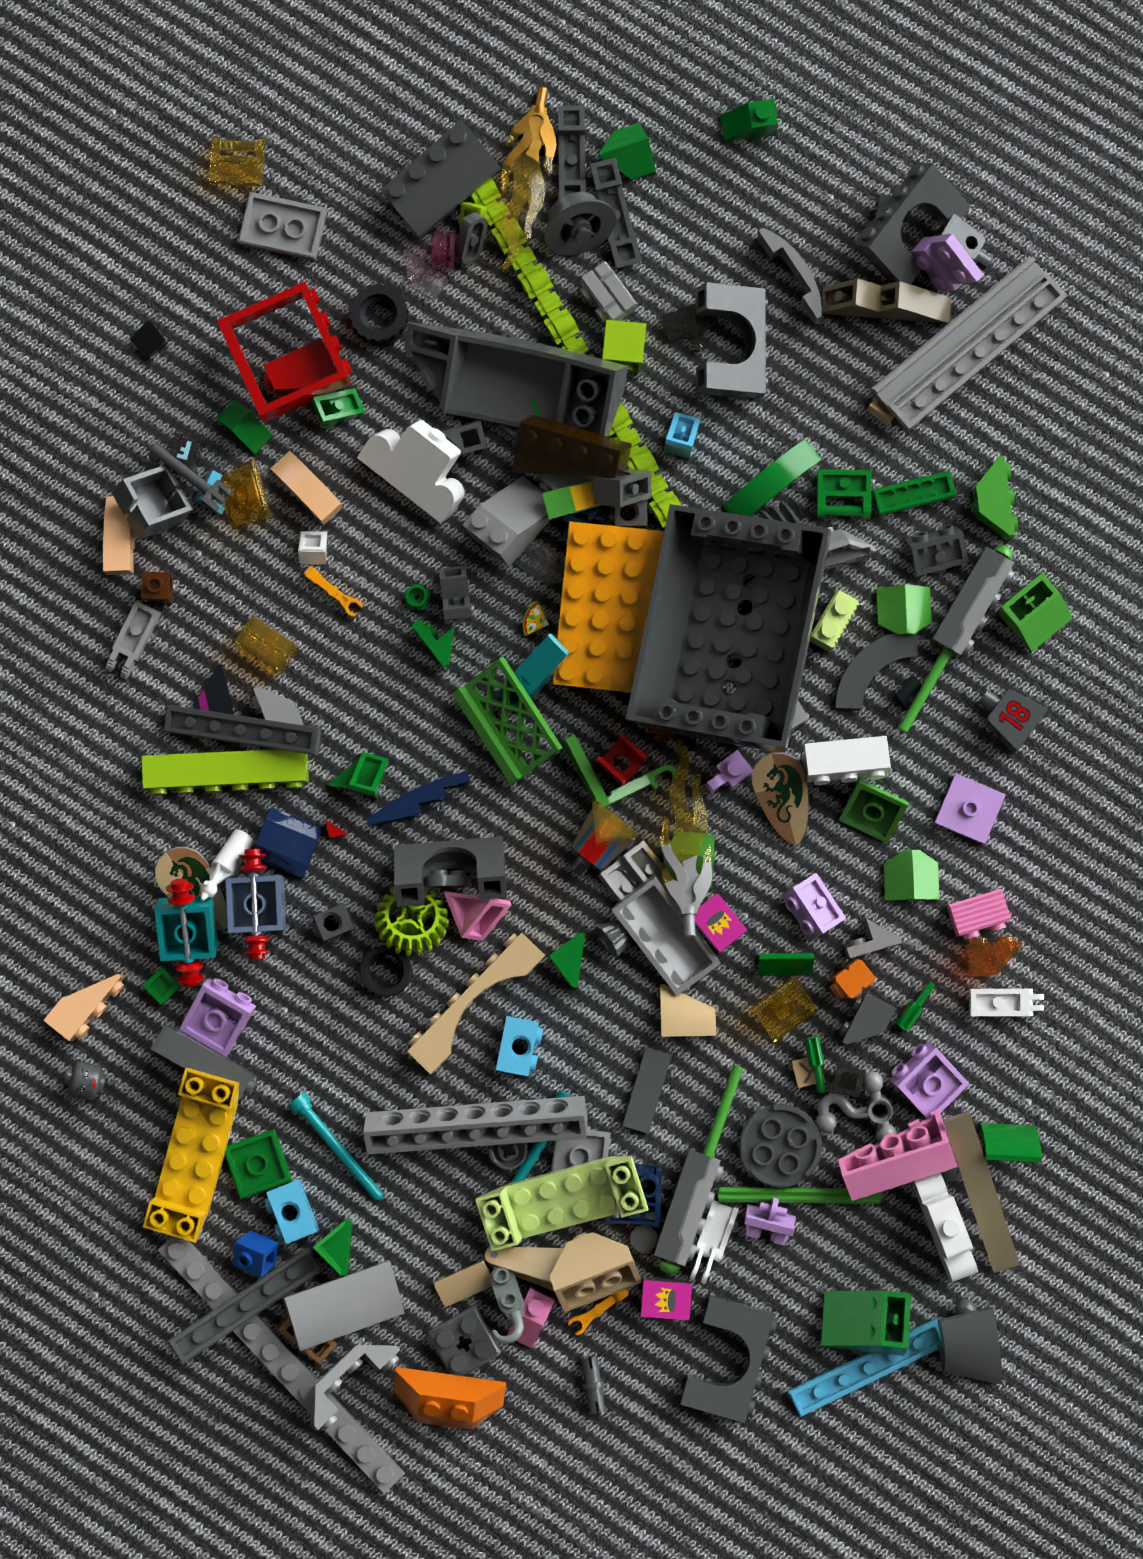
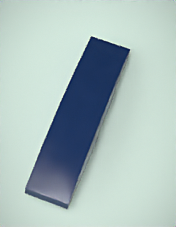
M468 771L437 779L409 791L366 820L367 825L373 827L421 817V805L447 800L445 789L471 784Z

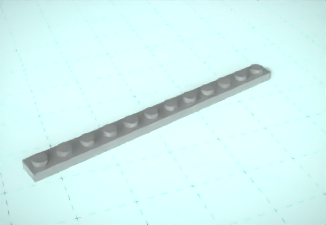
M172 1236L158 1249L213 1310L238 1294L190 1241ZM258 1314L233 1330L309 1414L312 1415V1386L319 1381L318 1378ZM325 1391V1396L338 1409L334 1414L338 1419L325 1431L385 1494L405 1472L332 1394H328Z

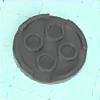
M775 1104L758 1110L747 1120L741 1131L739 1151L745 1168L755 1179L768 1186L784 1188L804 1181L814 1172L821 1158L822 1139L815 1122L804 1111L790 1105Z

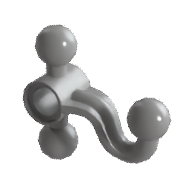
M868 1072L863 1076L862 1086L864 1090L870 1093V1098L867 1100L865 1107L854 1108L843 1095L838 1093L825 1095L818 1104V1116L815 1120L818 1130L829 1133L836 1128L837 1119L834 1114L829 1112V1106L837 1104L850 1118L862 1119L870 1117L873 1122L878 1123L876 1139L879 1143L884 1138L883 1136L891 1132L897 1135L895 1127L889 1124L893 1114L891 1102L880 1091L883 1087L882 1076L877 1072ZM877 1103H883L887 1108L884 1113L876 1114L872 1111L873 1106Z

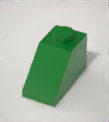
M774 99L747 102L720 115L724 142L776 135L778 120Z

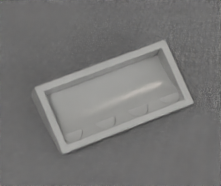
M655 874L611 909L676 996L721 964L719 958L696 928V937L685 938L684 917H681L677 905Z
M390 1261L370 1266L347 1276L336 1278L282 1298L299 1351L405 1314Z

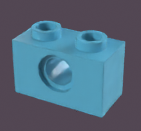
M506 1016L496 1070L523 1076H529L530 1071L535 1072L538 1056L533 1055L535 1044H541L543 1029L538 1028L539 1022ZM520 1038L528 1043V1050L523 1055L516 1054L512 1048L514 1041Z
M300 1179L266 1192L268 1198L264 1199L268 1212L275 1214L278 1224H275L274 1227L280 1240L284 1239L285 1243L288 1244L319 1231ZM286 1205L296 1207L298 1214L294 1220H289L284 1216L283 1210Z

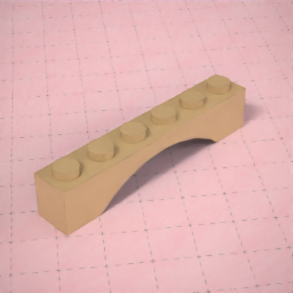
M514 933L503 944L506 949L500 956L494 953L484 964L487 969L480 976L475 973L465 983L468 989L462 995L457 992L446 1003L449 1008L443 1015L439 1012L436 1013L427 1023L430 1028L423 1035L418 1032L408 1042L411 1048L407 1052L430 1074H433L451 1055L452 1040L456 1026L471 1002L484 990L498 982L514 977L527 976L545 958V954L523 933L519 936Z

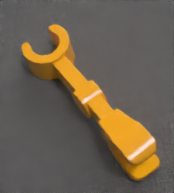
M309 566L304 572L306 578L319 585L329 596L339 601L350 617H356L349 610L351 604L356 603L360 608H363L362 603L358 599L344 595L336 586L324 579L312 566Z
M628 1288L611 1294L600 1303H597L588 1312L573 1316L569 1320L568 1326L574 1321H580L582 1328L574 1334H582L594 1318L603 1314L605 1310L616 1302L618 1303L629 1295Z

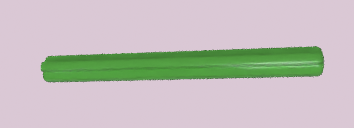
M719 1187L717 1191L719 1202L771 1203L773 1197L779 1198L778 1203L879 1204L882 1199L881 1192L852 1201L847 1188Z

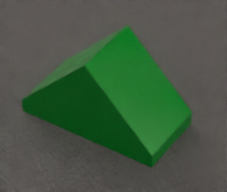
M235 399L216 418L254 455L274 437L250 410Z
M578 933L549 955L572 988H578L585 933Z

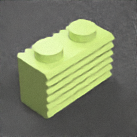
M836 590L813 630L810 642L828 652H832L857 610L859 601L840 590Z

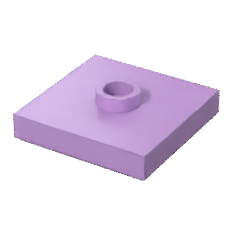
M955 773L934 824L984 845L1006 794Z

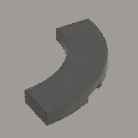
M918 632L906 635L892 633L875 640L860 651L849 664L840 680L835 698V709L862 710L866 689L873 677L882 668L898 660L917 657Z

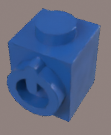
M249 1231L242 1238L237 1239L233 1246V1266L261 1278L276 1265L279 1242L274 1241L268 1235H260Z

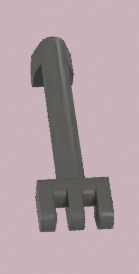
M155 443L151 447L148 455L149 459L155 464H158L160 461L164 462L203 492L205 495L201 498V503L214 513L218 511L219 507L212 500H216L221 505L226 501L219 492L221 491L228 497L232 495L233 491L220 480H217L211 486L168 453L160 444Z

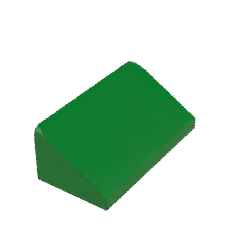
M813 953L759 954L758 974L760 976L812 975Z

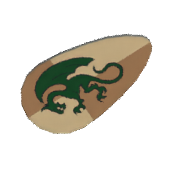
M772 752L763 756L755 764L752 772V785L757 799L773 828L787 842L795 845L801 842L808 822L809 801L806 773L801 763L793 756L783 752Z
M175 847L167 850L159 858L155 868V878L160 889L168 898L172 896V893L166 891V887L175 879H187L188 882L194 885L193 889L189 890V894L201 896L202 884L210 880L211 867L205 857L197 850L189 847ZM218 884L216 885L217 893L213 898L217 930H222L228 923L227 905L222 889Z

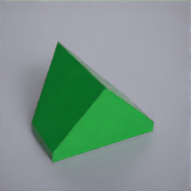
M639 123L615 130L598 154L604 160L616 157L619 171L630 178L631 181L656 173L649 139Z
M362 752L360 758L326 785L377 799L388 759Z
M353 1218L344 1220L313 1247L340 1276H347L349 1273Z

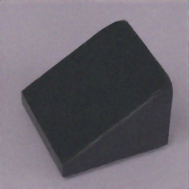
M150 320L146 321L130 339L146 360H149L168 344Z
M911 675L893 696V699L906 710L909 709L922 686L917 677Z

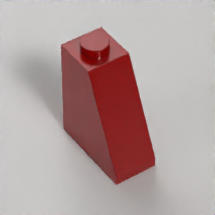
M322 338L263 365L266 374L262 375L268 389L274 388L277 396L288 395L338 371ZM343 387V388H341V389H339V390H336V391H334V392L344 391V390H346V389H345V387Z

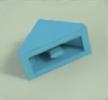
M675 412L666 438L664 452L690 459L701 419Z

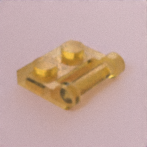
M213 136L209 169L210 184L263 187L266 139H257V142L221 140V137ZM221 150L256 152V157L220 155Z

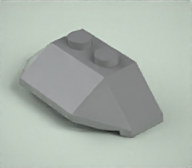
M829 527L831 529V537L824 571L875 555L876 549L873 545L842 529L834 531L833 527Z

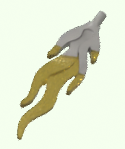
M676 739L680 763L669 789L670 803L675 817V833L671 842L669 840V819L664 817L660 837L662 854L676 877V881L673 880L667 869L662 870V880L667 893L677 905L681 917H684L685 938L696 937L695 916H697V910L706 897L712 882V846L706 848L702 861L701 874H698L696 871V860L706 835L708 815L699 788L700 774L695 776L691 786L694 805L692 815L687 807L685 783L690 761L684 744L680 739Z

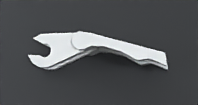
M715 1200L712 1201L702 1234L696 1245L695 1254H697L690 1279H695L702 1256L708 1258L701 1279L703 1284L707 1281L713 1260L721 1262L739 1209L720 1204Z

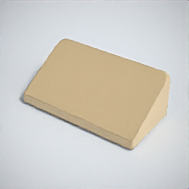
M485 1259L433 1283L444 1307H448L492 1287L490 1281L491 1273Z

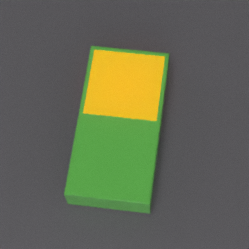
M593 480L542 493L541 496L548 520L601 506L594 504Z

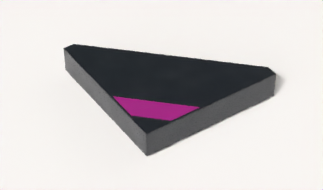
M219 663L193 706L201 710L235 715L224 666Z

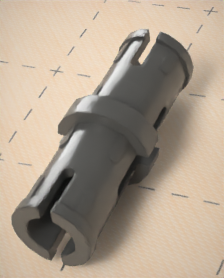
M598 1355L590 1356L591 1368L587 1356L580 1358L584 1375L582 1387L583 1390H586L588 1413L597 1414L595 1402H597L599 1413L606 1412L602 1392L604 1380L600 1379Z

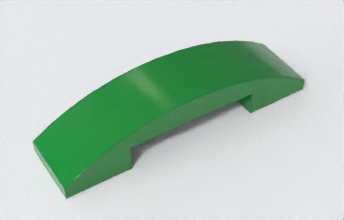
M804 439L760 472L722 507L727 513L745 516L755 515L760 511L761 507L797 478L802 477L822 459Z

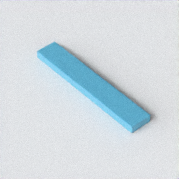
M936 1318L909 1331L908 1350L904 1356L865 1352L787 1390L799 1416L802 1417L938 1350L937 1344L942 1342L938 1321Z

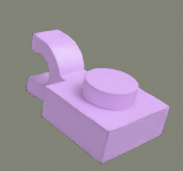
M736 750L716 765L715 768L719 774L709 780L705 786L711 794L726 782L732 789L753 772V769L740 752Z

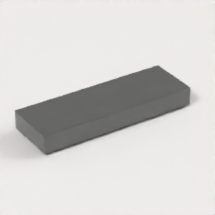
M648 1047L645 1048L622 1126L649 1134L672 1057L671 1054Z

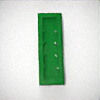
M950 470L872 489L871 491L878 517L957 497Z

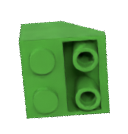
M1043 573L996 611L1031 653L1073 619L1060 592Z

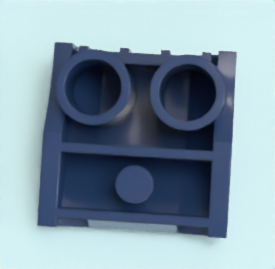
M271 807L254 849H260V854H266L265 857L261 858V862L305 878L308 865L324 828Z
M634 1164L649 1210L622 1218L620 1213L605 1217L604 1225L639 1224L660 1228L662 1168L648 1164Z

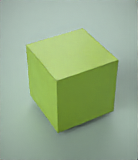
M606 320L602 359L628 366L627 373H642L646 323Z

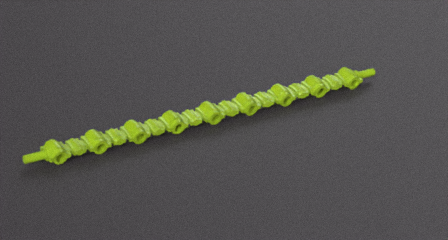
M489 178L470 195L472 202L487 207L485 219L489 227L496 226V228L491 230V233L503 254H512L508 257V260L515 272L522 271V273L517 275V278L529 299H538V301L534 302V305L541 317L548 316L543 323L552 340L557 346L563 343L562 349L582 354L589 352L583 338L579 337L576 339L575 337L580 331L572 315L568 312L567 308L560 311L559 308L563 306L560 298L555 291L549 292L554 286L546 270L542 267L541 263L534 266L533 263L537 261L534 253L529 246L523 247L528 241L520 225L514 218L509 221L507 220L511 214L503 201L497 203V200L502 198L493 179ZM620 401L609 437L616 434L617 437L614 439L632 444L627 468L651 471V498L654 501L649 503V506L662 528H665L670 504L682 505L673 491L665 493L664 490L669 487L661 473L657 476L654 474V472L659 470V467L647 446L644 445L639 448L638 444L642 443V440L635 428L628 429V426L632 425L633 422Z

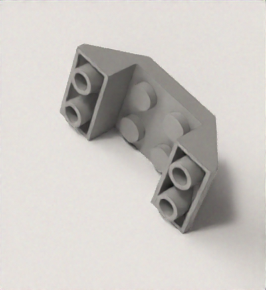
M356 1345L349 1350L312 1386L311 1427L315 1431L320 1428L324 1431L338 1419L334 1415L338 1411L337 1407L325 1396L324 1392L326 1391L328 1394H331L343 1382L340 1377L345 1372L348 1374L354 1372L363 1363L360 1359L361 1356L375 1371L381 1368L385 1371L399 1359L396 1354L400 1349L397 1346Z

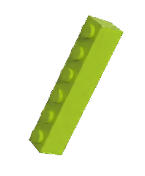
M272 749L142 756L143 789L150 791V795H165L167 790L177 789L178 794L194 793L195 788H205V792L209 793L221 792V787H232V791H247L248 786L258 785L259 790H272L278 784H286L288 789L302 788V783H309L308 754Z

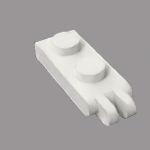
M969 989L970 1016H1033V1011H1044V1005H1033V1000H1044V994H1033V989Z

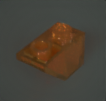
M1014 936L997 937L998 942L987 943V938L970 939V944L963 945L966 978L998 975L1022 947V940L1014 941Z

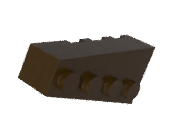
M531 415L520 422L512 473L616 477L627 470L632 444Z

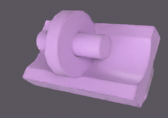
M775 1197L772 1198L771 1205L763 1202L760 1203L759 1207L747 1204L744 1222L746 1224V1236L760 1238L762 1229L772 1231L770 1240L773 1243L784 1245L789 1236L793 1237L796 1216L787 1214L786 1208L778 1207L779 1198Z

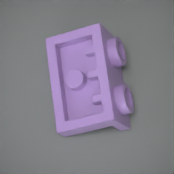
M817 873L782 895L787 909L793 913L800 924L802 932L811 941L846 919Z

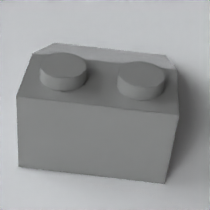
M521 476L483 502L464 522L463 527L471 538L510 567L550 521L547 518L541 496L545 492L524 476Z

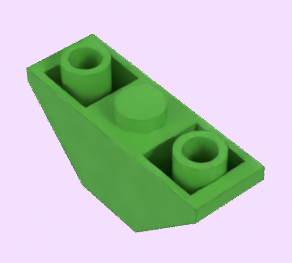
M999 456L972 491L975 517L1004 540H1011L1015 536V532H1018L1017 516L1012 515L1011 507L1015 504L1013 489L1009 490L1008 479H1011V467L1009 463H1005V456Z

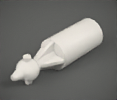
M241 830L233 831L211 863L210 880L202 884L200 900L204 901L208 897H214L217 893L216 885L226 878H232L244 860L238 856L244 855V850L251 849L254 845V840L250 835Z

